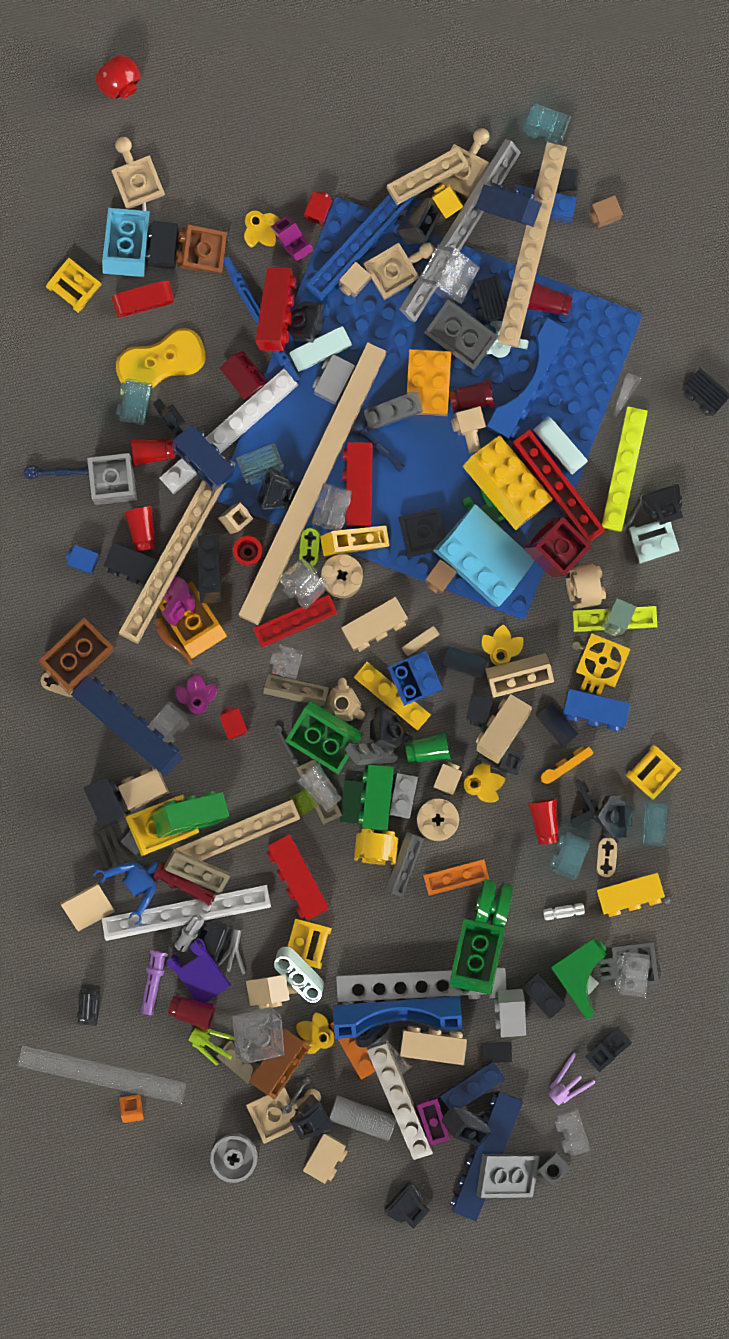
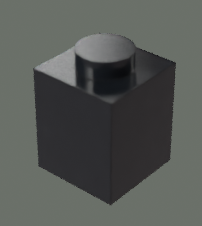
M471 695L466 721H470L469 725L482 728V724H487L492 699Z

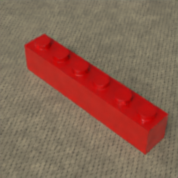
M529 430L516 439L512 447L539 483L553 498L552 501L570 525L588 543L600 536L605 529L532 431Z

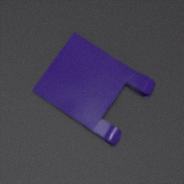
M199 938L190 944V949L198 955L197 958L183 966L180 957L174 954L166 961V964L177 973L196 1001L207 1002L230 987L231 983L207 952L202 939Z

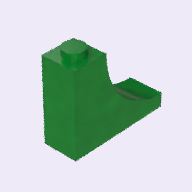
M595 937L554 963L551 967L587 1020L595 1014L588 994L589 977L596 964L606 956L604 951L607 950L600 939L597 941Z

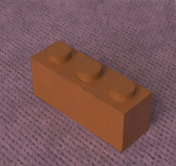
M284 1029L276 1037L275 1044L271 1050L265 1053L260 1066L252 1072L249 1082L275 1100L311 1047Z

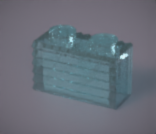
M532 103L523 130L526 131L528 136L534 138L541 136L546 138V142L562 144L571 116Z
M127 379L126 383L122 382L120 395H123L122 403H118L116 415L120 416L119 421L141 426L146 424L153 383Z
M275 443L236 458L246 484L250 482L251 485L261 482L268 467H272L279 472L284 469V464Z
M645 804L643 845L660 847L666 845L665 837L667 835L665 833L667 831L665 829L668 828L666 826L668 824L666 822L668 820L666 812H668L667 808L669 807L667 804Z
M566 832L565 836L561 835L557 844L560 850L558 855H553L549 865L553 867L551 871L576 880L591 841Z

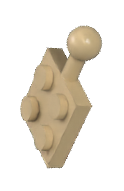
M479 128L474 132V142L469 152L453 144L451 150L459 147L469 163L468 167L440 181L438 184H444L445 186L450 184L455 193L467 199L470 197L490 165V162L476 156L481 145L489 141L490 136L486 129Z
M127 137L118 138L115 147L118 152L123 154L126 165L111 171L126 209L164 196V190L150 155L134 161L130 152L132 147L131 141Z
M398 243L363 263V266L371 274L372 281L383 299L386 300L417 282L419 275L412 264L422 258H432L435 253V247L431 243H423L418 252L407 257Z
M283 1087L275 1100L266 1095L246 1104L263 1143L265 1144L294 1130L290 1119L294 1117L296 1109L311 1094L320 1102V1092L316 1089L307 1090L304 1097L294 1102L292 1111L288 1114L283 1112V1107L291 1101L285 1087Z

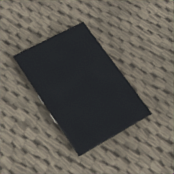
M511 1042L482 1043L483 1063H489L492 1060L494 1063L512 1062Z

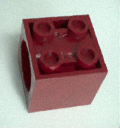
M563 517L550 518L523 549L551 577H564L592 546Z

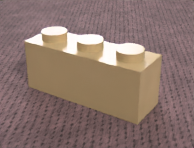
M394 597L343 626L341 630L353 651L358 649L361 652L370 646L369 642L374 639L378 642L387 637L388 631L392 629L398 631L405 627L408 617L397 598Z
M546 653L485 669L493 698L554 682Z
M511 694L507 700L503 699L498 706L500 711L496 716L492 715L487 723L488 729L485 733L481 732L476 740L477 752L497 764L530 716L532 710L530 705Z

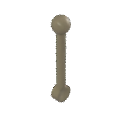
M577 641L572 645L575 650H585V646L580 645ZM591 648L589 649L590 651L595 652L597 654L600 653L597 650ZM610 653V657L613 660L614 655Z

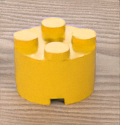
M362 829L360 833L356 834L354 860L358 861L359 858H362V863L385 865L386 861H391V865L396 864L398 838L395 837V832L383 831L382 834L374 833L373 829Z

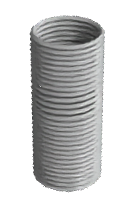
M338 1095L329 1120L333 1121V1123H339V1125L353 1128V1130H359V1132L373 1135V1137L387 1140V1142L391 1137L396 1118L392 1114L361 1103L359 1104V1102L357 1103Z

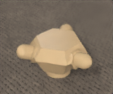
M340 678L338 686L332 688L327 696L323 709L343 721H352L355 718L364 720L366 717V713L361 710V703L354 690L347 686L345 678Z

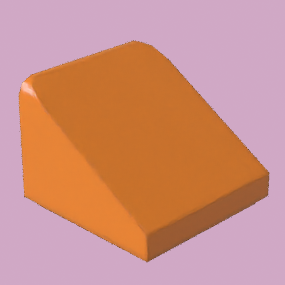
M140 1094L119 1097L123 1123L144 1119Z

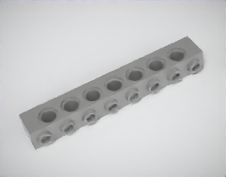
M505 967L497 968L492 995H489V998H498L497 991L506 990ZM452 970L336 976L338 1002H342V1005L355 1004V1001L375 1003L376 1000L397 1001V999L404 998L405 1000H413L424 997L439 998L468 995V999H481V995L484 993L451 987L450 977ZM444 979L448 982L447 990L439 991L436 984L439 980ZM421 980L427 983V990L422 993L415 989L416 983ZM397 982H404L406 984V991L399 994L394 990ZM376 983H383L385 985V992L378 995L374 993L373 987ZM355 984L364 986V993L357 996L353 994L352 987Z

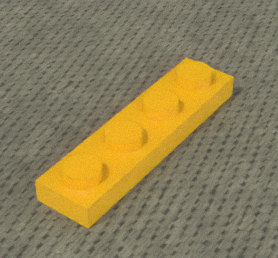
M368 662L354 676L355 680L397 713L415 730L418 731L431 716L430 713L416 702L404 706L395 684Z

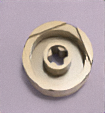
M347 554L331 557L325 562L321 571L322 585L327 593L334 597L349 598L353 596L362 585L363 571L361 565L355 558ZM339 572H342V574H347L345 581H343L342 579H337L339 577Z
M592 563L575 566L569 571L570 578H566V585L570 601H575L574 609L600 605L602 599H606L605 588L601 587L600 578H602L600 566L595 567Z
M432 799L426 802L417 814V827L424 837L432 841H443L450 838L456 832L459 825L457 809L452 803L444 799ZM436 814H439L440 818L444 819L440 826H436V822H432V818H435Z

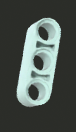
M342 326L315 339L314 343L309 342L291 351L289 354L298 372L332 357L333 354L336 355L352 346V343Z
M549 416L533 429L536 435L571 475L588 462Z
M280 948L274 962L275 969L281 975H285L286 980L307 1001H319L324 988L323 979L292 948Z

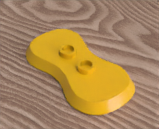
M188 328L175 329L156 344L134 346L125 349L116 360L117 376L127 391L135 394L146 393L168 377L186 376L199 371L206 361L205 347L195 331Z

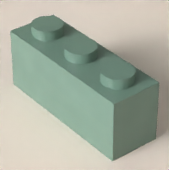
M617 598L610 605L601 626L605 629L604 632L614 637L623 634L628 628L636 606Z

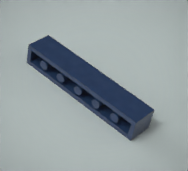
M86 676L71 695L154 768L167 776L182 758L178 753L180 749L171 741L167 744L163 740L164 735L156 728L152 731L148 727L149 722L141 715L137 718L133 714L135 710L126 702L122 705L118 701L120 697L111 689L107 692L103 688L105 684L97 677L92 679Z
M498 1091L497 1095L493 1094L489 1104L492 1107L490 1114H485L483 1121L491 1130V1134L481 1146L476 1145L474 1155L470 1154L467 1159L466 1166H468L466 1175L462 1173L458 1182V1186H461L458 1194L454 1193L450 1206H453L452 1211L477 1222L486 1199L476 1196L482 1155L504 1153L522 1107V1100Z

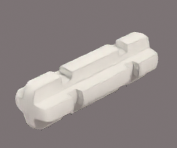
M583 903L543 910L545 920L585 913Z

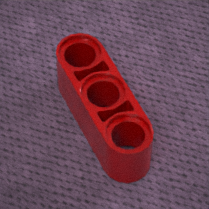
M169 281L149 284L112 296L117 317H125L166 306L175 301Z

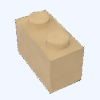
M323 1134L303 1171L324 1184L327 1179L331 1181L337 1172L334 1168L338 1161L342 1163L348 1152L345 1150L346 1144L329 1134Z

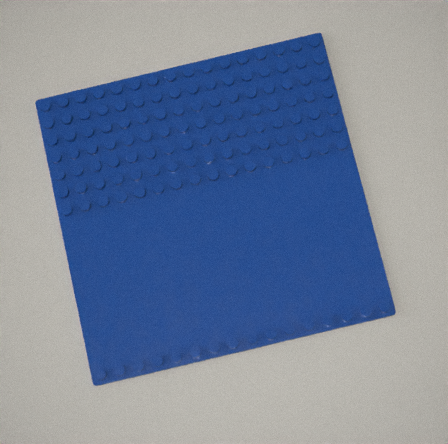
M337 197L334 199L295 297L294 306L290 312L295 310L297 305L303 301L323 303L325 306L322 313L324 323L319 337L343 326L352 346L336 354V356L355 365V368L367 343L386 351V357L355 420L363 421L367 426L364 410L407 394L409 349L448 351L425 334V331L448 299L452 300L479 320L476 308L479 307L478 300H474L471 293L474 281L499 275L507 305L516 265L463 245L416 322L410 321L399 310L415 283L384 300L372 279L355 298L352 295L347 296L340 290L341 286L338 282L321 301L306 288V284L373 212L371 209ZM396 219L357 263L365 269L363 263L398 243L407 257L418 252L423 243L407 245L397 232L401 221ZM431 233L427 242L433 244L436 251L443 237ZM422 258L412 264L419 277L430 259ZM536 273L534 282L573 297L568 316L527 310L520 339L529 341L528 348L511 347L508 355L501 358L493 354H486L475 370L451 353L449 391L490 379L495 407L481 408L487 427L496 409L517 398L531 382L538 362L536 339L547 318L569 329L567 336L570 339L565 348L560 347L557 352L560 357L555 366L550 365L547 372L550 375L545 384H539L537 390L540 393L534 402L530 400L527 406L530 410L524 420L520 418L517 424L520 427L514 438L510 436L508 441H504L523 462L512 447V444L524 433L531 430L573 488L576 489L585 464L571 475L536 435L533 429L549 416L586 459L588 458L642 315L631 309ZM490 323L484 324L496 333L494 326H491ZM289 333L288 343H285L284 348L290 356L289 353L309 342L294 341ZM274 353L264 376L267 382L285 369L281 367ZM292 360L291 364L301 379L297 382L298 386L240 436L231 461L236 463L233 477L226 482L217 499L218 502L230 507L241 503L248 509L249 514L281 526L290 506L286 505L280 508L262 510L257 502V498L268 467H272L285 474L291 481L299 482V486L340 402L339 399L337 405H334L314 394L315 388L312 386L317 376H322L324 372L322 366L325 360L298 372ZM450 395L448 400V416L413 415L375 430L367 429L370 435L377 442H381L390 451L389 453L399 462L403 463L405 467L399 472L388 458L383 457L372 444L371 527L386 526L390 546L351 554L425 582L440 559L443 562L445 561L435 552L407 558L398 517L439 508L445 535H447L461 520L462 516L467 513L461 503L463 499L470 496L473 505L476 504L479 508L486 505L480 494L482 489L463 468V465L476 452L469 453L465 435H458L457 431H453L451 420L454 418L453 415L455 413L461 412V409L453 411ZM486 427L477 432L481 449L498 437L486 430ZM352 428L304 530L313 527L322 536L331 531L359 529L346 528V522H342V510H346V502H342V489L347 488V481H342L343 469H347V461H343V448H347V442H371L363 435L358 436L359 434H354ZM551 501L542 511L517 530L512 527L507 519L501 520L496 524L524 548L550 518H564V515L555 503ZM311 531L308 535H305L307 537L316 539V536H314L313 532ZM534 561L513 592L499 607L491 605L458 573L445 590L516 618L525 619L544 569Z

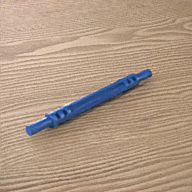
M226 257L223 264L231 276L230 280L258 326L261 307L242 274L238 273L231 259ZM285 348L284 351H272L281 367L285 368L294 382L300 381L301 379L291 364L292 360Z

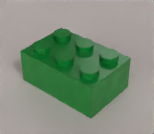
M310 701L285 742L339 775L350 757L345 748L349 744L358 743L364 733Z
M368 765V769H364L363 782H367L366 790L361 792V803L365 804L364 811L359 812L358 824H362V829L388 830L394 767Z
M215 791L204 793L203 796L197 798L196 795L189 796L180 802L176 800L165 802L164 805L157 807L158 810L152 814L158 838L216 825L230 817L223 792L216 794Z
M463 919L450 977L451 987L492 995L505 927Z

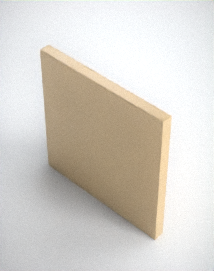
M98 883L60 903L77 931L115 912Z

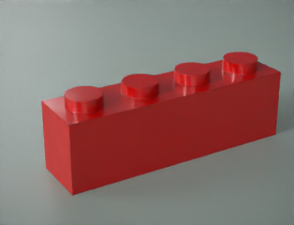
M267 267L255 339L259 350L284 351L285 343H288L289 333L287 328L288 325H291L292 321L290 308L294 306L293 289L297 288V277L294 276L291 268Z
M347 442V448H343V461H347V469H343L342 481H347V488L342 489V502H346V510H342V522H346V528L371 527L372 443Z
M289 834L268 846L269 851L266 853L271 863H277L279 869L276 872L281 881L286 880L289 886L286 891L291 900L296 899L299 905L296 907V910L301 919L305 917L308 921L328 910L329 907L291 835Z

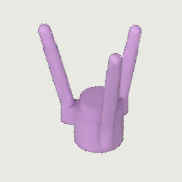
M572 1053L555 1081L549 1086L551 1090L548 1092V1095L557 1105H560L562 1102L566 1103L572 1097L595 1084V1081L592 1080L570 1093L568 1090L582 1079L579 1075L566 1087L562 1083L558 1086V1083L576 1057V1053Z

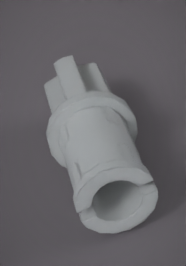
M193 915L188 925L183 927L181 936L175 942V947L178 950L183 945L181 952H185L192 940L197 938V932L204 923L201 915Z

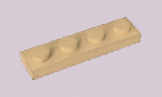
M456 147L388 184L387 190L398 205L468 167L469 163L459 147Z

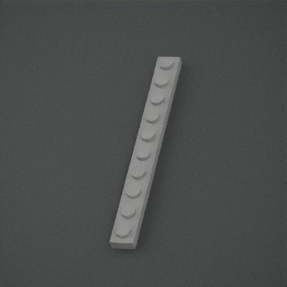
M505 139L400 307L399 310L410 321L416 322L484 213L475 208L483 185L492 186L493 183L501 185L521 152L511 140Z

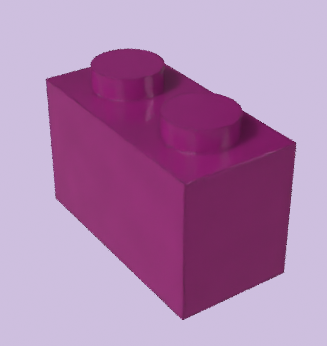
M435 1096L418 1102L417 1107L430 1146L450 1140L451 1134L442 1123L444 1113L439 1097Z

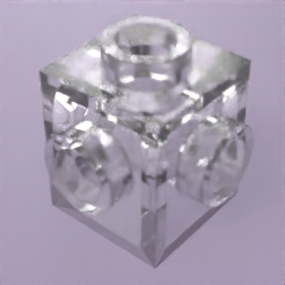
M279 645L277 653L273 652L271 657L272 673L296 680L304 651Z

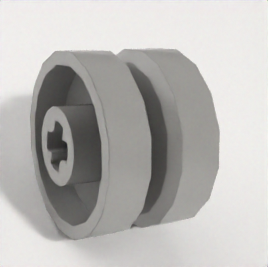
M230 1133L224 1135L216 1142L211 1152L210 1163L213 1172L220 1179L226 1182L237 1183L247 1179L253 1173L257 1164L258 1153L255 1144L249 1137L239 1133ZM236 1153L238 1160L233 1161L230 1156Z

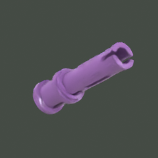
M158 950L149 951L151 957L149 967H146L148 977L140 1013L154 1015L160 977L165 973L163 967L165 957H168L167 952Z

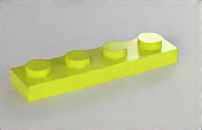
M656 606L636 607L627 629L657 628ZM609 609L572 611L573 632L604 631L605 629L601 626Z

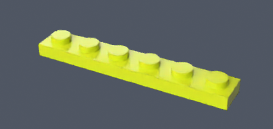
M627 406L602 520L604 529L622 532L647 410Z

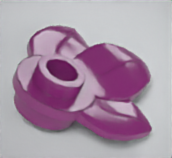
M193 674L187 682V687L177 686L175 694L179 703L188 706L191 713L202 714L207 710L208 703L215 699L217 687L216 684L205 685L201 676ZM201 701V704L199 706H195L194 702Z

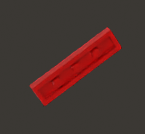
M326 595L253 628L261 647L264 648L337 615L338 612L330 595Z

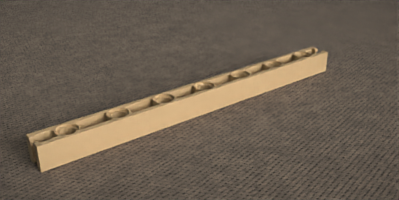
M367 343L240 610L239 617L259 625L351 431L352 425L386 357L385 350Z

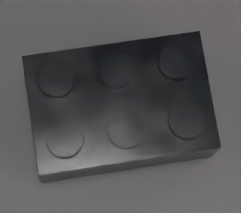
M108 777L83 788L100 826L105 828L126 819L125 817L129 816L128 812H130L124 799L122 800L119 796L121 792L118 788V782Z

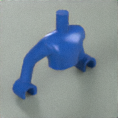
M154 861L145 869L137 862H129L114 866L106 871L97 870L93 877L97 874H103L104 878L99 882V884H102L108 877L128 872L122 880L124 885L135 897L145 893L136 911L129 915V919L133 915L139 916V921L134 924L138 925L142 920V913L156 891L157 887L151 875L156 872L159 864Z

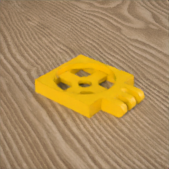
M591 633L576 670L577 673L585 676L580 689L584 691L587 683L591 684L588 693L592 694L594 688L598 687L596 695L600 696L605 684L615 688L630 648ZM597 643H605L602 652L598 654L589 650L590 647ZM613 647H616L620 652V662L612 660L610 657ZM601 656L607 658L606 664L599 663ZM586 658L595 661L596 667L593 674L589 673L586 668ZM610 667L617 670L613 676L601 678L604 668Z

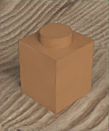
M616 196L592 204L591 211L589 212L592 223H596L598 228L620 220L623 215Z
M440 559L426 578L425 582L428 584L426 587L435 594L438 591L442 594L457 574V571Z

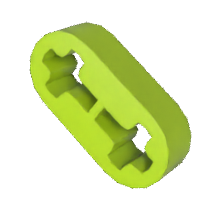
M309 527L301 535L299 560L304 567H313L319 559L320 532L316 528ZM310 531L316 536V539L312 541V546H309V539L305 538V535H308ZM308 549H311V556L315 557L310 563H307V559L303 557L308 554Z

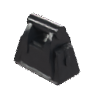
M268 467L257 498L258 504L262 510L280 508L286 505L290 506L297 492L299 482L291 481L285 474L272 467Z
M678 484L642 496L643 509L652 518H656L659 525L683 518L682 511L680 510L682 508V496L680 495Z
M211 922L209 926L203 923L197 932L198 936L196 939H201L203 931L207 930L203 939L206 950L215 963H220L232 934L233 926L223 924L222 922Z
M81 984L78 996V1024L96 1026L100 986Z
M313 1094L308 1096L298 1108L294 1117L290 1119V1123L300 1140L334 1131L321 1103Z
M408 1181L384 1208V1213L398 1222L406 1221L414 1229L430 1209L421 1203L423 1198L419 1190L415 1188L411 1181ZM418 1207L420 1210L411 1219L409 1215Z

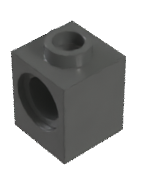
M554 1151L537 1168L540 1172L537 1176L545 1184L549 1182L553 1186L571 1168ZM554 1164L558 1166V1172L555 1175L547 1174L549 1165Z

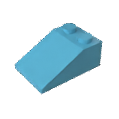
M108 208L102 259L103 274L144 277L150 211Z

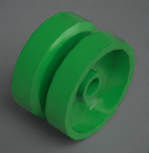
M484 879L476 901L474 921L487 924L489 916L492 914L491 925L504 927L514 886L502 883L498 894L495 895V881Z

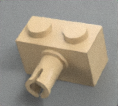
M481 407L455 413L453 415L454 418L451 420L453 431H457L458 435H465L469 453L479 451L481 447L477 432L486 427Z
M285 975L246 981L250 1006L258 1005L259 1009L282 1006V1001L290 1000L289 994H296L298 992L286 981Z

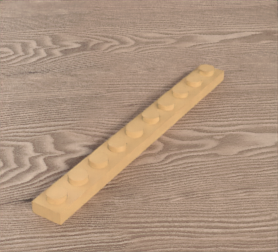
M549 142L546 144L534 193V200L542 204L534 227L526 225L497 342L499 344L518 348L567 150L565 146Z
M204 481L201 482L123 624L119 635L136 644L139 643L226 483L214 492Z

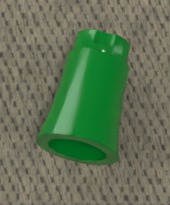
M446 731L405 743L409 763L451 760Z

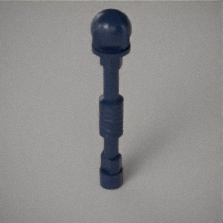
M355 421L352 425L353 433L367 438L374 445V448L383 457L388 458L396 469L401 472L405 465L394 458L381 442H377L367 431L368 427L363 421Z
M28 466L24 470V475L28 479L35 477L38 479V476L89 475L88 467L79 469L64 467L43 470L38 469L37 466L35 468Z

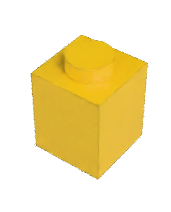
M441 184L433 190L432 199L445 218L463 208V203L450 184L446 186Z

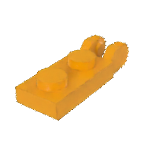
M583 746L573 752V758L570 760L564 758L555 764L557 769H548L545 773L543 772L541 774V782L545 784L553 782L590 757L593 751L590 747L586 749Z

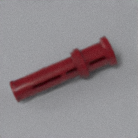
M164 862L158 866L154 874L155 880L160 879L169 884L171 889L178 888L211 906V902L214 901L216 894L190 880L166 871L164 868L166 863Z

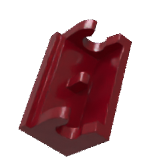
M245 351L233 354L219 367L243 400H247L251 395L253 396L268 383Z

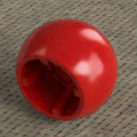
M118 55L112 58L96 73V83L99 90L110 99L116 100L121 97L126 99L138 89L136 85L140 81L139 68L131 58L125 55Z

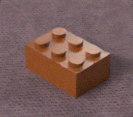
M83 618L39 660V665L70 694L86 676H89L114 652V647Z

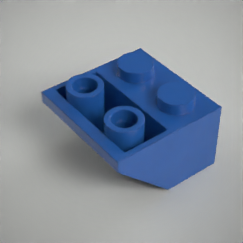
M426 651L387 667L404 706L442 691V686Z

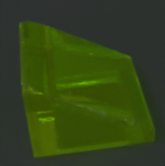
M307 789L289 798V801L293 800L299 816L316 809Z

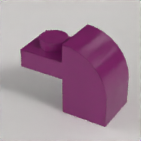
M288 215L271 226L279 242L292 259L294 258L298 261L314 250L301 234L296 223Z
M175 576L164 595V599L169 603L162 612L167 622L174 626L183 617L186 609L193 612L196 605L195 596L188 584L183 579Z

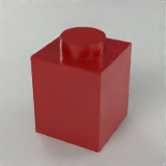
M313 191L304 212V219L324 226L332 206L330 195L322 191L318 193Z
M233 706L222 711L223 715L219 717L228 740L249 733L239 708L234 709Z

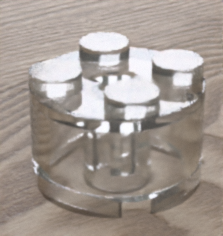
M298 559L281 575L279 581L285 586L284 592L290 598L295 597L298 603L304 609H307L327 590L328 585L323 577L318 578L316 575L318 571L311 564L303 559Z

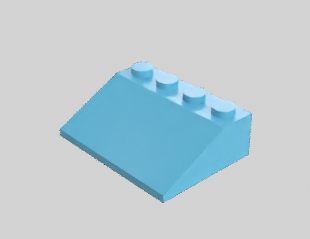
M476 504L469 509L433 550L494 607H499L506 600L535 561Z

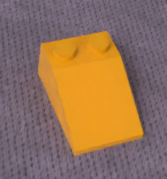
M191 581L188 583V586L196 599L193 612L186 609L176 626L171 625L190 657L194 658L226 638L227 635L208 605L200 603L199 591ZM165 599L159 605L162 612L169 603Z

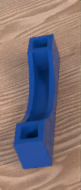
M547 318L536 339L538 362L531 382L517 398L496 409L486 430L497 436L500 435L506 441L509 440L510 436L515 437L520 428L517 426L520 418L524 420L530 410L527 408L530 400L533 402L536 400L540 393L537 390L539 384H545L550 375L547 372L550 365L555 366L560 357L557 352L560 347L565 348L570 339L567 336L569 329Z
M460 996L333 1006L335 1039L355 1038L375 1026L395 1021L424 1023L441 1031L462 1029Z

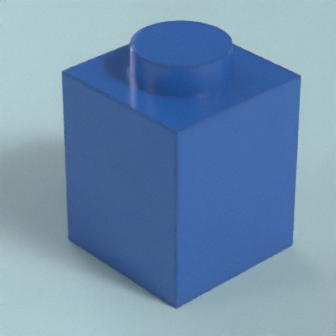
M74 545L73 549H69L66 560H68V566L93 575L100 556L98 553Z

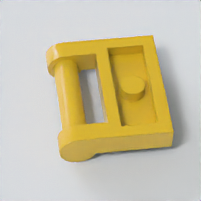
M68 258L47 283L46 288L56 292L79 313L99 289L101 283ZM62 279L81 294L82 297L77 300L62 288L58 282Z
M652 744L649 748L650 751L625 776L650 799L654 800L681 768L657 746ZM657 756L660 761L641 781L637 776Z
M295 919L288 947L292 948L310 967L321 969L323 951L328 934H331L332 928ZM315 930L319 931L320 934L313 960L306 958Z

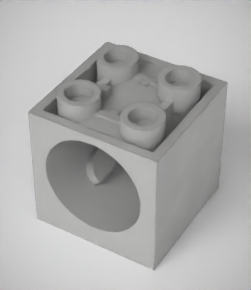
M129 453L87 458L91 496L95 505L137 501L133 460Z

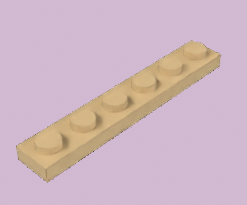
M290 800L176 848V850L202 861L300 819L293 800Z

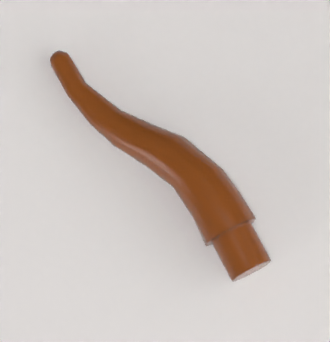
M162 618L155 620L156 630L160 638L167 646L186 658L189 666H192L193 663L188 653L170 636Z

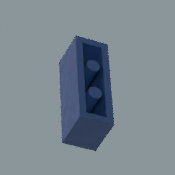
M495 183L492 186L483 185L475 208L488 214L534 227L542 204L534 200V195L526 192L523 195H519L520 191L508 188L505 191V187Z
M191 425L173 440L172 448L214 492L233 477L235 469L232 462L227 458L224 459L219 454V449L205 439V435L200 429H195Z
M492 1060L442 1092L440 1097L449 1110L452 1107L461 1109L504 1081L505 1078Z

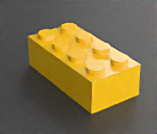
M500 435L472 455L463 465V468L515 530L542 511L553 500Z

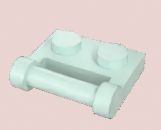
M658 521L636 528L635 526L628 528L639 564L680 551L671 522L659 525ZM660 528L665 529V534L639 541L638 535Z

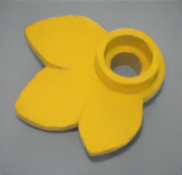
M250 211L245 217L247 228L244 233V239L250 247H254L259 241L265 246L273 247L276 242V235L271 226L280 219L272 213L262 214L260 211ZM253 217H257L259 219V223L257 225H254L252 223Z
M505 625L500 626L495 631L493 637L489 635H483L482 647L485 652L490 654V659L496 666L509 663L511 657L521 652L524 643L523 637L511 639V634ZM497 653H503L504 659H497Z
M482 763L474 768L473 774L465 779L464 789L471 795H477L483 802H496L499 800L496 791L502 787L505 778L499 774L490 773V766ZM472 783H477L478 787L472 788L470 785Z
M314 1013L312 1022L302 1021L296 1025L299 1036L311 1047L307 1052L309 1054L316 1053L320 1048H330L335 1042V1034L329 1029L328 1019L320 1013ZM323 1034L327 1036V1040L325 1042L321 1040V1036Z

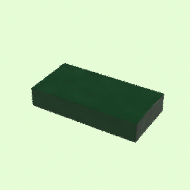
M344 780L340 822L358 824L359 812L363 808L361 792L365 788V782Z

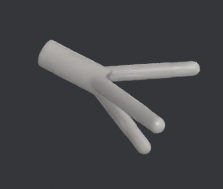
M233 929L230 947L224 953L221 962L216 964L219 967L229 956L226 969L229 972L235 954L241 972L245 974L246 971L238 950L241 931Z

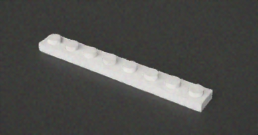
M283 369L206 436L205 439L210 444L213 443L219 449V454H221L298 386L297 382H294L288 372ZM181 458L160 477V480L175 494L195 477L197 473Z
M267 885L219 894L211 902V906L195 899L146 909L142 913V920L138 925L134 924L139 921V916L133 915L129 919L131 913L102 918L104 937L107 941L186 925L190 922L193 915L197 914L201 915L204 921L269 908L271 904Z

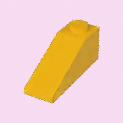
M386 526L331 531L320 536L324 556L348 554L390 546Z

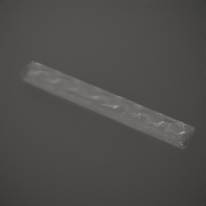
M22 1045L17 1065L22 1068L179 1104L183 1102L187 1085L186 1082L25 1045Z

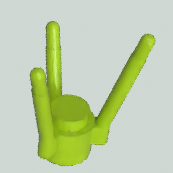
M198 1027L194 1029L188 1041L192 1042V1046L197 1048L215 1065H219V1062L203 1048L205 1045L228 1059L232 1058L230 1054L209 1042L210 1036L208 1034L233 1041H238L237 1037L211 1029L208 1032Z

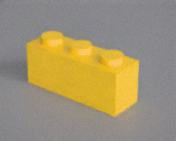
M658 873L597 889L603 914H608L609 917L621 914L620 910L628 908L629 911L640 909V904L649 902L650 906L661 903V898L665 897Z

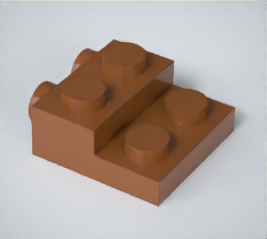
M189 224L184 226L183 230L180 229L178 233V242H181L180 250H177L175 255V262H179L178 268L221 274L227 232Z

